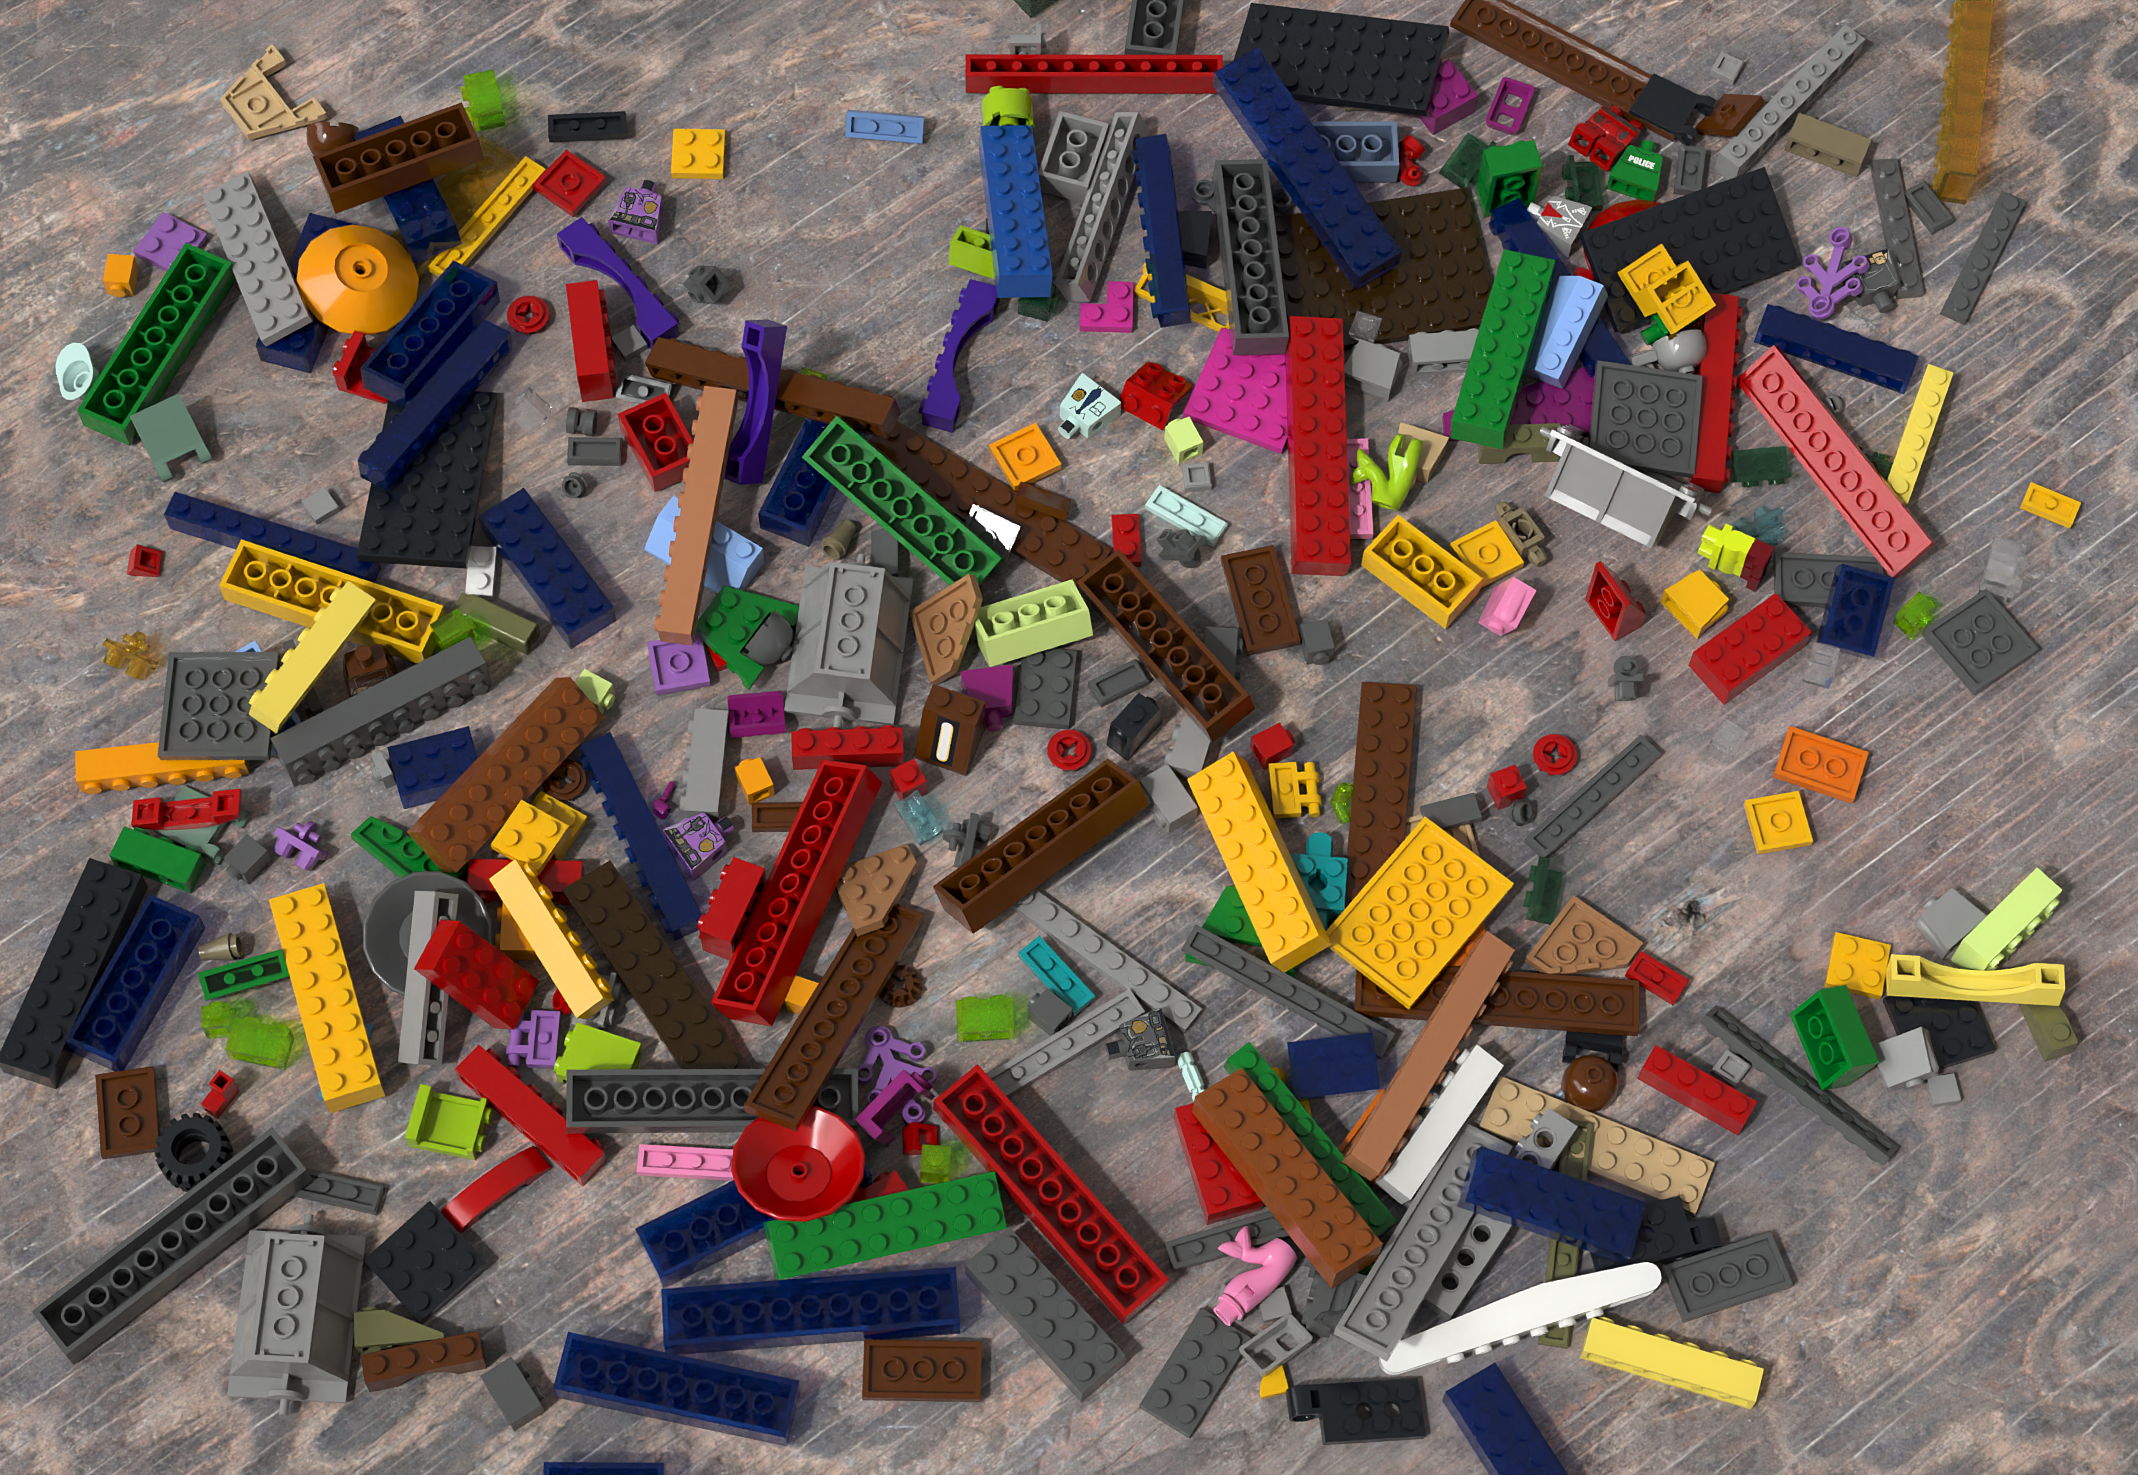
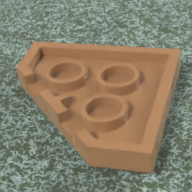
M967 574L909 611L931 684L938 685L956 674L959 669L983 601L976 575Z
M908 843L845 865L835 889L857 937L885 926L889 919V912L893 906H897L906 891L905 886L910 877H914L918 870L917 862Z
M1573 895L1528 954L1525 962L1540 973L1573 975L1626 968L1642 947L1643 942Z

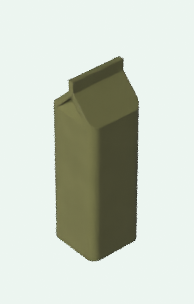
M462 592L449 613L450 616L454 617L462 625L528 655L540 635L538 623L475 594L467 595Z

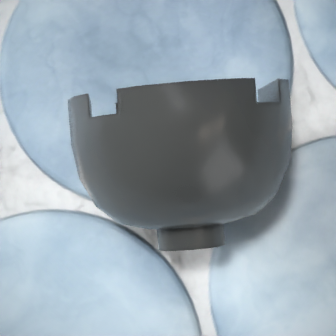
M774 610L747 644L742 654L762 665L773 664L779 658L784 661L793 650V647L790 646L793 639V629L790 623Z

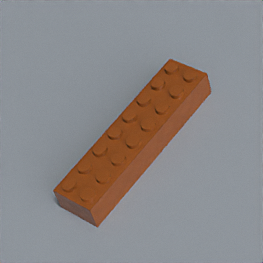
M570 677L555 678L419 818L407 833L442 872L457 873L505 823L521 800L526 801L605 717Z
M1242 1068L1195 1096L1192 1113L1331 1289L1378 1259L1383 1243Z

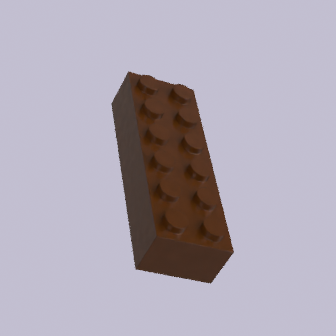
M461 102L315 155L313 159L334 212L337 214L482 161L484 156L477 134Z

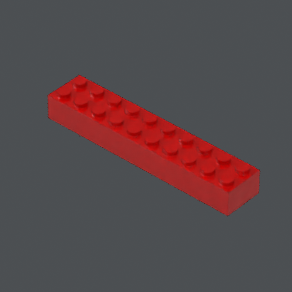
M1290 316L1288 320L1289 340L1285 352L1291 574L1345 576L1351 565L1343 319Z
M829 760L821 761L711 1001L727 1019L773 1026L882 785V782L866 765Z
M978 1064L934 1099L933 1110L988 1172L995 1171L998 1184L1123 1325L1168 1287L1169 1279Z

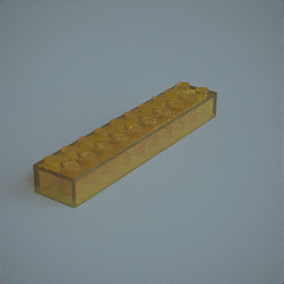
M1955 0V3L1951 4L1949 18L1953 19V22L1949 25L1947 39L1951 41L1950 45H1947L1945 60L1948 61V66H1945L1942 79L1943 82H1946V88L1943 87L1940 103H1944V108L1940 110L1938 124H1941L1942 127L1941 131H1938L1936 146L1940 147L1939 152L1935 154L1933 167L1937 168V174L1933 175L1931 189L1935 190V195L1940 201L1965 205L1977 177L1994 0Z

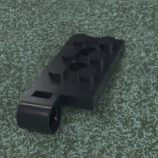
M1680 1196L1582 1221L1583 1232L1595 1272L1643 1262L1657 1264L1680 1257L1686 1259L1724 1246L1716 1218H1705L1688 1223ZM1644 1228L1650 1229L1654 1233L1653 1240L1647 1243L1640 1241L1637 1237V1233ZM1614 1236H1621L1625 1239L1626 1245L1621 1250H1614L1609 1245L1610 1239Z
M1418 1378L1299 1385L1286 1389L1289 1420L1292 1422H1304L1319 1417L1323 1445L1424 1439L1426 1436ZM1392 1403L1396 1405L1399 1409V1416H1388L1385 1412V1404ZM1358 1405L1368 1407L1371 1413L1369 1419H1362L1357 1415L1356 1407Z

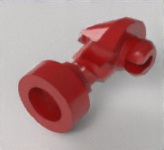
M1406 135L1400 141L1399 178L1404 184L1415 186L1422 181L1424 171L1415 165L1412 160H1419L1426 150L1415 138Z

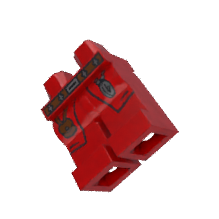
M1603 105L1585 123L1580 122L1575 126L1568 145L1585 157L1591 154L1589 160L1608 172L1618 162L1627 146L1635 145L1642 124L1635 119L1629 122L1622 118V111L1616 106L1608 108ZM1586 140L1589 144L1587 147H1584L1578 141ZM1605 154L1610 158L1608 161H1604L1599 155Z

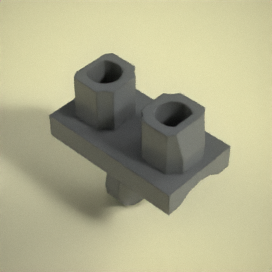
M1165 529L1157 538V542L1163 548L1159 556L1163 560L1179 561L1185 568H1195L1201 559L1198 548L1205 545L1207 541L1203 536H1192L1187 529H1181L1176 534L1172 529Z
M1631 656L1619 657L1613 666L1615 674L1608 678V687H1615V701H1632V698L1637 697V686L1643 682V673H1637V662Z
M971 813L969 819L963 820L962 827L960 823H953L952 829L943 832V840L949 842L948 850L956 851L953 867L959 868L983 850L973 846L974 840L984 843L989 837L991 826L980 822L979 814Z

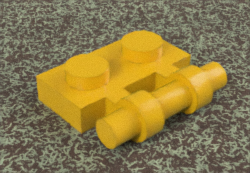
M1296 762L1269 763L1268 773L1273 819L1301 817V807L1309 808L1310 817L1320 816L1322 800L1321 795H1318L1317 784L1320 781L1319 773L1315 770V763H1305V772H1297ZM1299 784L1306 785V795H1300Z

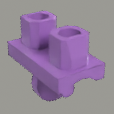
M309 821L304 826L296 823L294 830L300 833L299 836L288 829L284 830L277 827L274 834L279 838L274 846V852L289 859L295 847L302 850L295 864L307 871H311L318 860H326L329 853L310 843V840L316 843L321 840V836L315 833L317 830L316 823Z

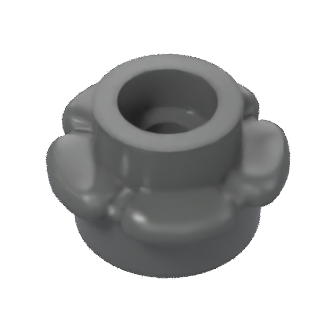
M571 472L569 476L564 477L562 490L566 496L581 498L586 494L588 483L579 473Z
M1516 799L1509 807L1508 814L1516 826H1523L1531 822L1534 810L1530 802Z

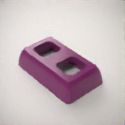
M1503 77L1486 117L1487 126L1509 135H1515L1520 128L1535 87ZM1508 94L1522 99L1518 108L1504 103ZM1502 114L1513 118L1512 126L1509 127L1497 123L1498 115Z

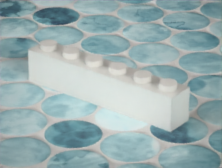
M1478 1045L1470 1049L1464 1048L1455 1059V1062L1458 1064L1453 1071L1448 1070L1444 1078L1439 1083L1442 1087L1437 1094L1435 1092L1432 1093L1433 1095L1425 1106L1426 1110L1422 1116L1418 1114L1419 1119L1407 1137L1404 1138V1144L1391 1158L1390 1161L1392 1163L1382 1177L1379 1175L1375 1181L1377 1186L1400 1204L1412 1199L1504 1066Z

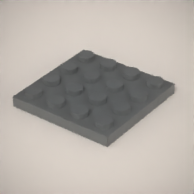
M1598 360L1595 366L1588 447L1639 471L1691 478L1695 474L1703 376Z
M169 652L158 758L160 760H270L272 748L270 738L273 737V731L249 715L251 709L249 701L258 689L263 691L268 685L265 680L274 668L276 670L280 669V654L278 652Z

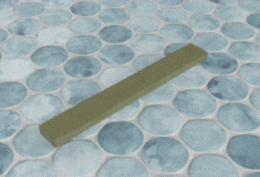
M1567 1119L1578 1127L1575 1135L1559 1158L1545 1283L1576 1277L1593 1131L1592 1122ZM1577 1141L1585 1143L1583 1158H1576L1572 1155V1153L1579 1154L1582 1150L1581 1144ZM1559 1325L1548 1327V1333L1538 1337V1345L1567 1349L1570 1326L1561 1329Z

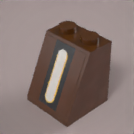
M933 684L923 707L915 759L967 776L986 729L985 701Z

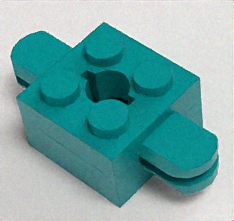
M1316 832L1310 835L1307 840L1306 854L1292 853L1291 857L1324 929L1327 931L1328 921L1334 922L1345 908L1348 858L1333 857V841L1331 836L1323 832Z

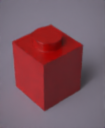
M1279 722L1252 736L1250 749L1263 770L1268 768L1269 763H1278L1292 756L1295 740L1290 730H1285Z
M915 759L890 770V784L903 806L928 794L927 780Z
M1516 764L1490 773L1486 786L1497 810L1511 806L1516 799H1524L1527 790Z

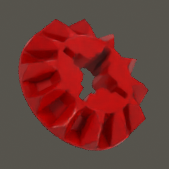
M535 296L520 297L513 301L507 310L509 326L514 328L516 333L523 332L526 335L531 332L538 333L542 327H546L548 318H550L546 303ZM530 308L534 317H531L530 321L526 323L523 316L527 315Z
M1062 730L1053 735L1049 740L1047 755L1054 767L1062 769L1063 772L1066 770L1076 772L1078 768L1086 766L1087 761L1091 757V745L1087 737L1076 730ZM1063 747H1066L1067 749L1075 747V756L1069 754L1063 757Z
M1549 734L1543 736L1534 746L1533 763H1536L1539 771H1544L1549 776H1562L1569 770L1571 771L1576 763V748L1568 738L1562 735ZM1557 747V754L1562 758H1557L1553 764L1551 756L1547 754H1551L1554 748Z

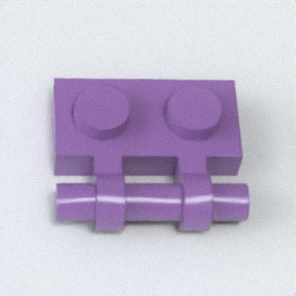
M532 1010L531 1021H523V1012L514 1030L508 1029V1032L511 1034L510 1044L506 1047L507 1066L518 1068L520 1058L527 1057L528 1068L554 1069L558 1056L561 1023L560 1011ZM523 1033H529L528 1045H521Z

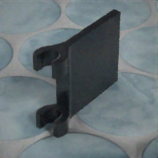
M1653 73L1629 110V113L1674 135L1682 144L1690 146L1695 139L1694 134L1697 130L1685 124L1695 109L1709 117L1714 109L1712 106L1716 100L1711 96L1695 94Z
M1566 1031L1562 1062L1570 1064L1576 1057L1577 1048L1609 1053L1608 1062L1618 1072L1622 1061L1624 1035Z

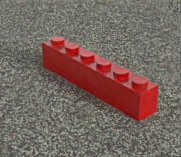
M478 1045L455 1068L458 1079L480 1098H488L490 1107L581 1186H584L607 1162L603 1145L595 1138L589 1140L583 1133L566 1134V1119L562 1117V1110L553 1102L547 1104L541 1099L543 1095L532 1084L526 1086L520 1080L522 1078L521 1075L513 1067H504L499 1062L501 1058L492 1049L488 1048L485 1050Z

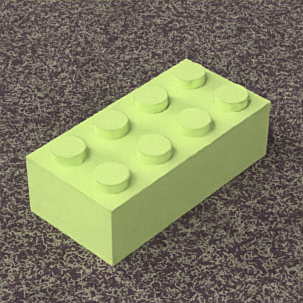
M1073 580L980 607L972 629L974 638L989 667L1001 665L1008 661L1027 657L1037 652L1053 649L1063 644L1093 636L1089 609Z
M2036 868L1962 940L1951 961L1960 969L1997 970L1999 967L1997 965L2003 959L2006 961L2016 951V947L2021 941L2025 942L2035 932L2034 929L2040 923L2044 924L2054 913L2053 910L2060 903L2057 898L2063 890L2040 869Z

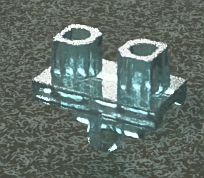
M1763 505L1756 509L1754 521L1749 523L1745 518H1741L1734 522V530L1774 547L1778 543L1776 536L1780 535L1781 531H1783L1781 522L1783 511L1778 507L1770 510Z
M918 790L905 799L894 803V808L920 846L944 832L943 827Z

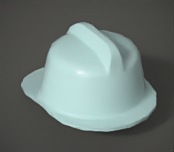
M72 343L61 350L57 357L56 375L62 397L67 400L85 399L100 376L99 371L92 364L89 351L81 343Z

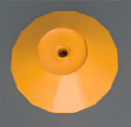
M348 225L329 229L312 240L299 259L297 284L306 306L320 322L338 332L353 334L354 330L365 335L385 332L404 320L417 300L419 278L412 257L398 240L376 228ZM356 270H362L364 274L360 275Z

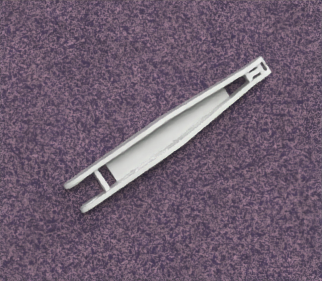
M1643 1262L1539 1284L1399 1341L1389 1360L1385 1361L1379 1358V1365L1386 1374L1393 1376L1447 1360L1448 1364L1464 1360V1354L1475 1351L1476 1355L1492 1351V1345L1503 1342L1504 1346H1509L1520 1342V1337L1531 1334L1532 1338L1548 1333V1327L1559 1325L1560 1329L1576 1324L1575 1319L1584 1316L1587 1317V1320L1604 1315L1603 1310L1652 1294L1661 1282V1272L1653 1263Z

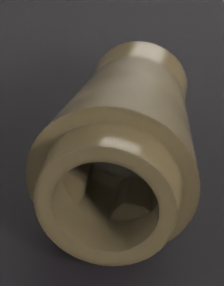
M843 520L836 529L822 540V552L834 560L845 556L852 536L856 531V526L849 520Z
M225 934L212 941L200 944L198 946L199 956L202 961L236 960L237 957L243 956L242 940L238 934Z

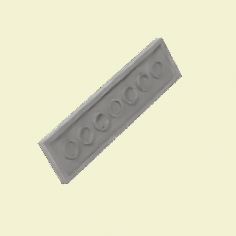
M246 171L203 194L202 197L228 261L233 264V273L262 343L268 346L313 322L251 174Z

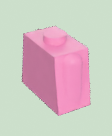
M1515 577L1495 586L1478 623L1499 636L1516 629L1537 590Z

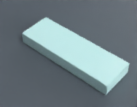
M1161 485L1157 487L1145 504L1146 510L1180 529H1187L1192 536H1203L1207 541L1206 544L1213 548L1228 528L1227 522Z

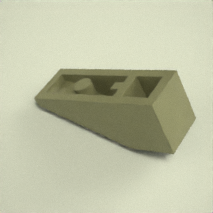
M2018 1004L2044 1062L2070 1054L2079 1043L2067 1016L2060 1006Z
M378 1307L362 1308V1312H354V1342L358 1354H367L446 1338L443 1332L386 1310H379Z

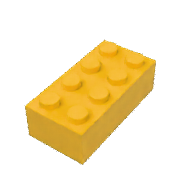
M1399 515L1364 550L1361 566L1445 630L1478 595L1483 579Z

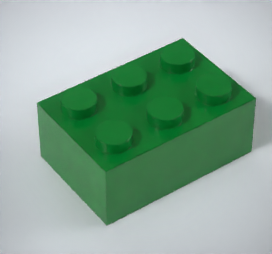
M1534 140L1517 141L1511 145L1501 147L1492 146L1483 151L1475 193L1484 218L1528 209L1531 202L1535 203L1543 165Z
M1846 985L1819 989L1790 1013L1792 1022L1822 1091L1849 1086L1879 1063L1876 1052Z

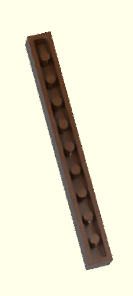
M657 338L645 361L653 378L702 391L704 386L735 389L738 400L748 402L749 369L745 357L737 358L719 350L715 352L706 350L696 344L692 346L683 344L673 338ZM780 369L774 410L830 424L836 416H841L858 432L889 439L901 414L898 404L892 396L872 393L862 387H849L838 381L822 380L815 375L799 374L792 369Z

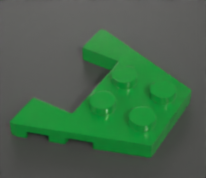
M723 586L698 619L696 633L715 654L718 653L723 658L732 673H736L741 678L742 684L750 690L763 673L764 667L741 654L774 610L781 614L794 630L797 626L799 606Z
M1226 886L1202 928L1227 942L1263 948L1236 887ZM1186 953L1185 962L1209 966ZM1294 967L1285 972L1293 978L1295 975Z

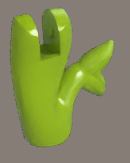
M1400 433L1395 435L1388 450L1389 480L1382 469L1361 448L1357 451L1359 467L1354 470L1350 478L1351 485L1369 479L1372 483L1371 502L1394 512H1398L1408 495L1423 447L1422 440L1413 438L1408 446L1405 457L1402 456L1407 443V436Z

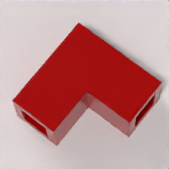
M221 1070L210 1081L211 1091L200 1104L204 1111L216 1119H219L240 1092L235 1080Z

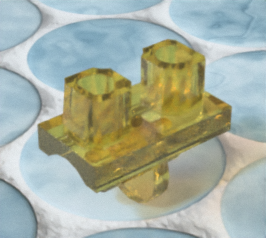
M137 631L132 636L126 633L122 640L128 643L127 646L106 638L103 646L108 649L103 660L104 663L119 669L125 657L131 659V662L125 673L138 680H142L149 668L155 670L158 662L139 653L140 650L148 652L150 649V645L145 643L144 633Z

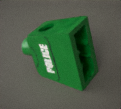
M1643 140L1640 147L1627 146L1610 173L1606 189L1635 199L1654 202L1663 160L1660 154L1654 153L1656 144L1650 140Z

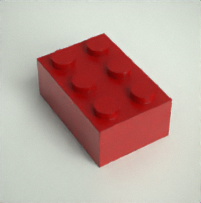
M665 392L618 413L620 430L654 492L683 480L684 468H689L690 459H687L688 445L694 442L667 393Z
M734 856L730 865L726 864L720 875L722 882L719 889L712 891L709 899V905L711 906L707 914L703 913L697 925L703 951L729 961L766 883L765 868Z

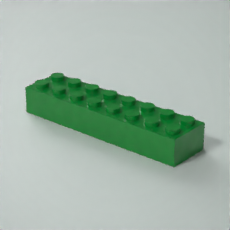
M184 244L79 406L77 412L85 427L131 446L138 433L129 416L159 402L235 283L236 278L232 270V262L191 244Z
M1503 250L1451 419L1452 439L1503 450L1553 284L1555 260Z
M836 416L802 456L805 461L949 585H952L967 574L976 575L980 588L1004 560L1000 553L841 416Z
M995 1171L847 1203L831 1215L807 1222L781 1221L777 1219L763 1222L775 1280H782L1007 1229Z

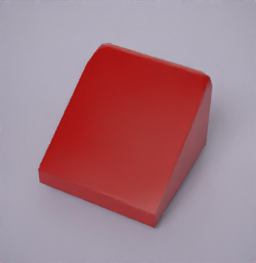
M137 544L130 551L127 575L158 577L163 551Z
M911 1122L904 1126L902 1129L903 1154H938V1127L917 1122Z

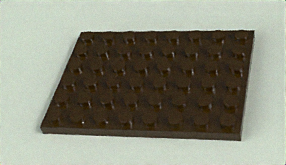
M1467 188L1274 217L1287 323L1290 316L1343 319L1344 350L1352 349L1354 345L1358 344L1360 339L1373 344H1389L1408 341L1409 335L1418 332L1440 333L1445 330L1458 332L1480 328L1493 285Z

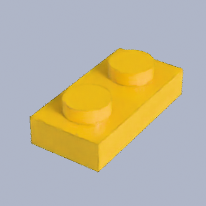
M2031 482L2020 509L2070 529L2081 502Z

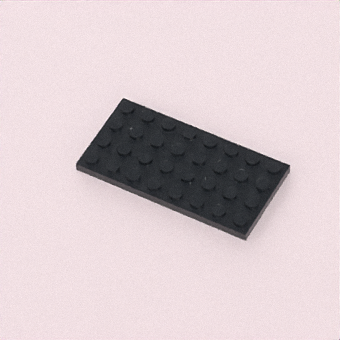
M1251 3L1226 84L1227 92L1427 116L1450 33L1449 26Z
M1765 167L1578 234L1595 281L1604 285L1608 294L1604 305L1615 333L1651 320V315L1644 317L1617 272L1660 244H1663L1676 266L1689 261L1707 292L1723 294L1801 265Z
M391 386L357 550L358 561L467 569L498 403L496 392Z

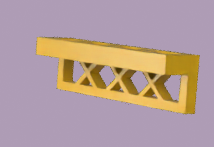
M1147 258L1143 265V275L1133 290L1134 295L1220 332L1222 327L1230 330L1229 321L1226 326L1216 323L1213 315L1220 313L1228 315L1226 291L1154 259ZM1148 280L1157 284L1159 291L1149 293L1142 290ZM1176 292L1181 295L1183 301L1171 303L1167 300L1166 294ZM1194 303L1203 304L1207 312L1196 314L1191 311L1189 305Z

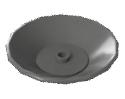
M441 871L413 872L391 881L373 899L363 923V950L372 972L391 991L405 996L415 891L459 894L456 921H461L492 945V921L482 898L465 881Z

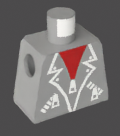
M1552 196L1545 208L1531 202L1525 217L1537 222L1534 231L1535 238L1562 256L1569 258L1579 240L1578 234L1584 231L1589 222L1592 207Z

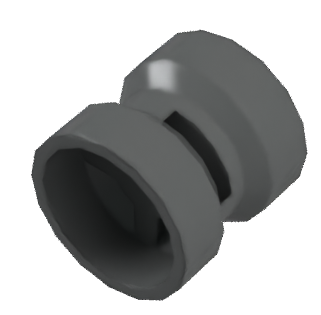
M569 407L566 418V433L576 434L577 432H582L586 436L594 437L597 428V410L588 409L587 411H580L579 408Z

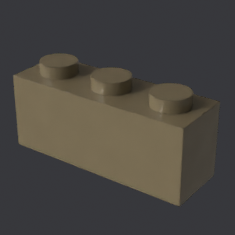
M1798 113L1784 151L1857 177L1872 139L1860 133H1853L1842 129L1838 125L1820 121L1811 115Z

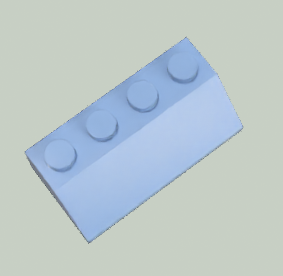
M1559 276L1547 301L1525 375L1558 388H1564L1608 297L1604 285L1581 276Z
M674 495L657 516L644 548L646 552L668 565L671 564L672 558L669 557L670 541H675L676 532H673L675 516H680L681 508H678V498ZM716 521L704 586L717 594L723 586L744 591L765 563L763 548Z

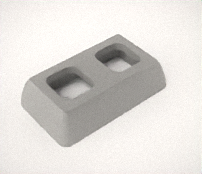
M1286 1314L1240 1346L1239 1351L1242 1357L1261 1377H1266L1311 1344L1313 1337L1292 1314ZM1287 1334L1291 1335L1299 1343L1290 1351H1285L1277 1343L1279 1339ZM1266 1350L1276 1361L1263 1368L1254 1357Z

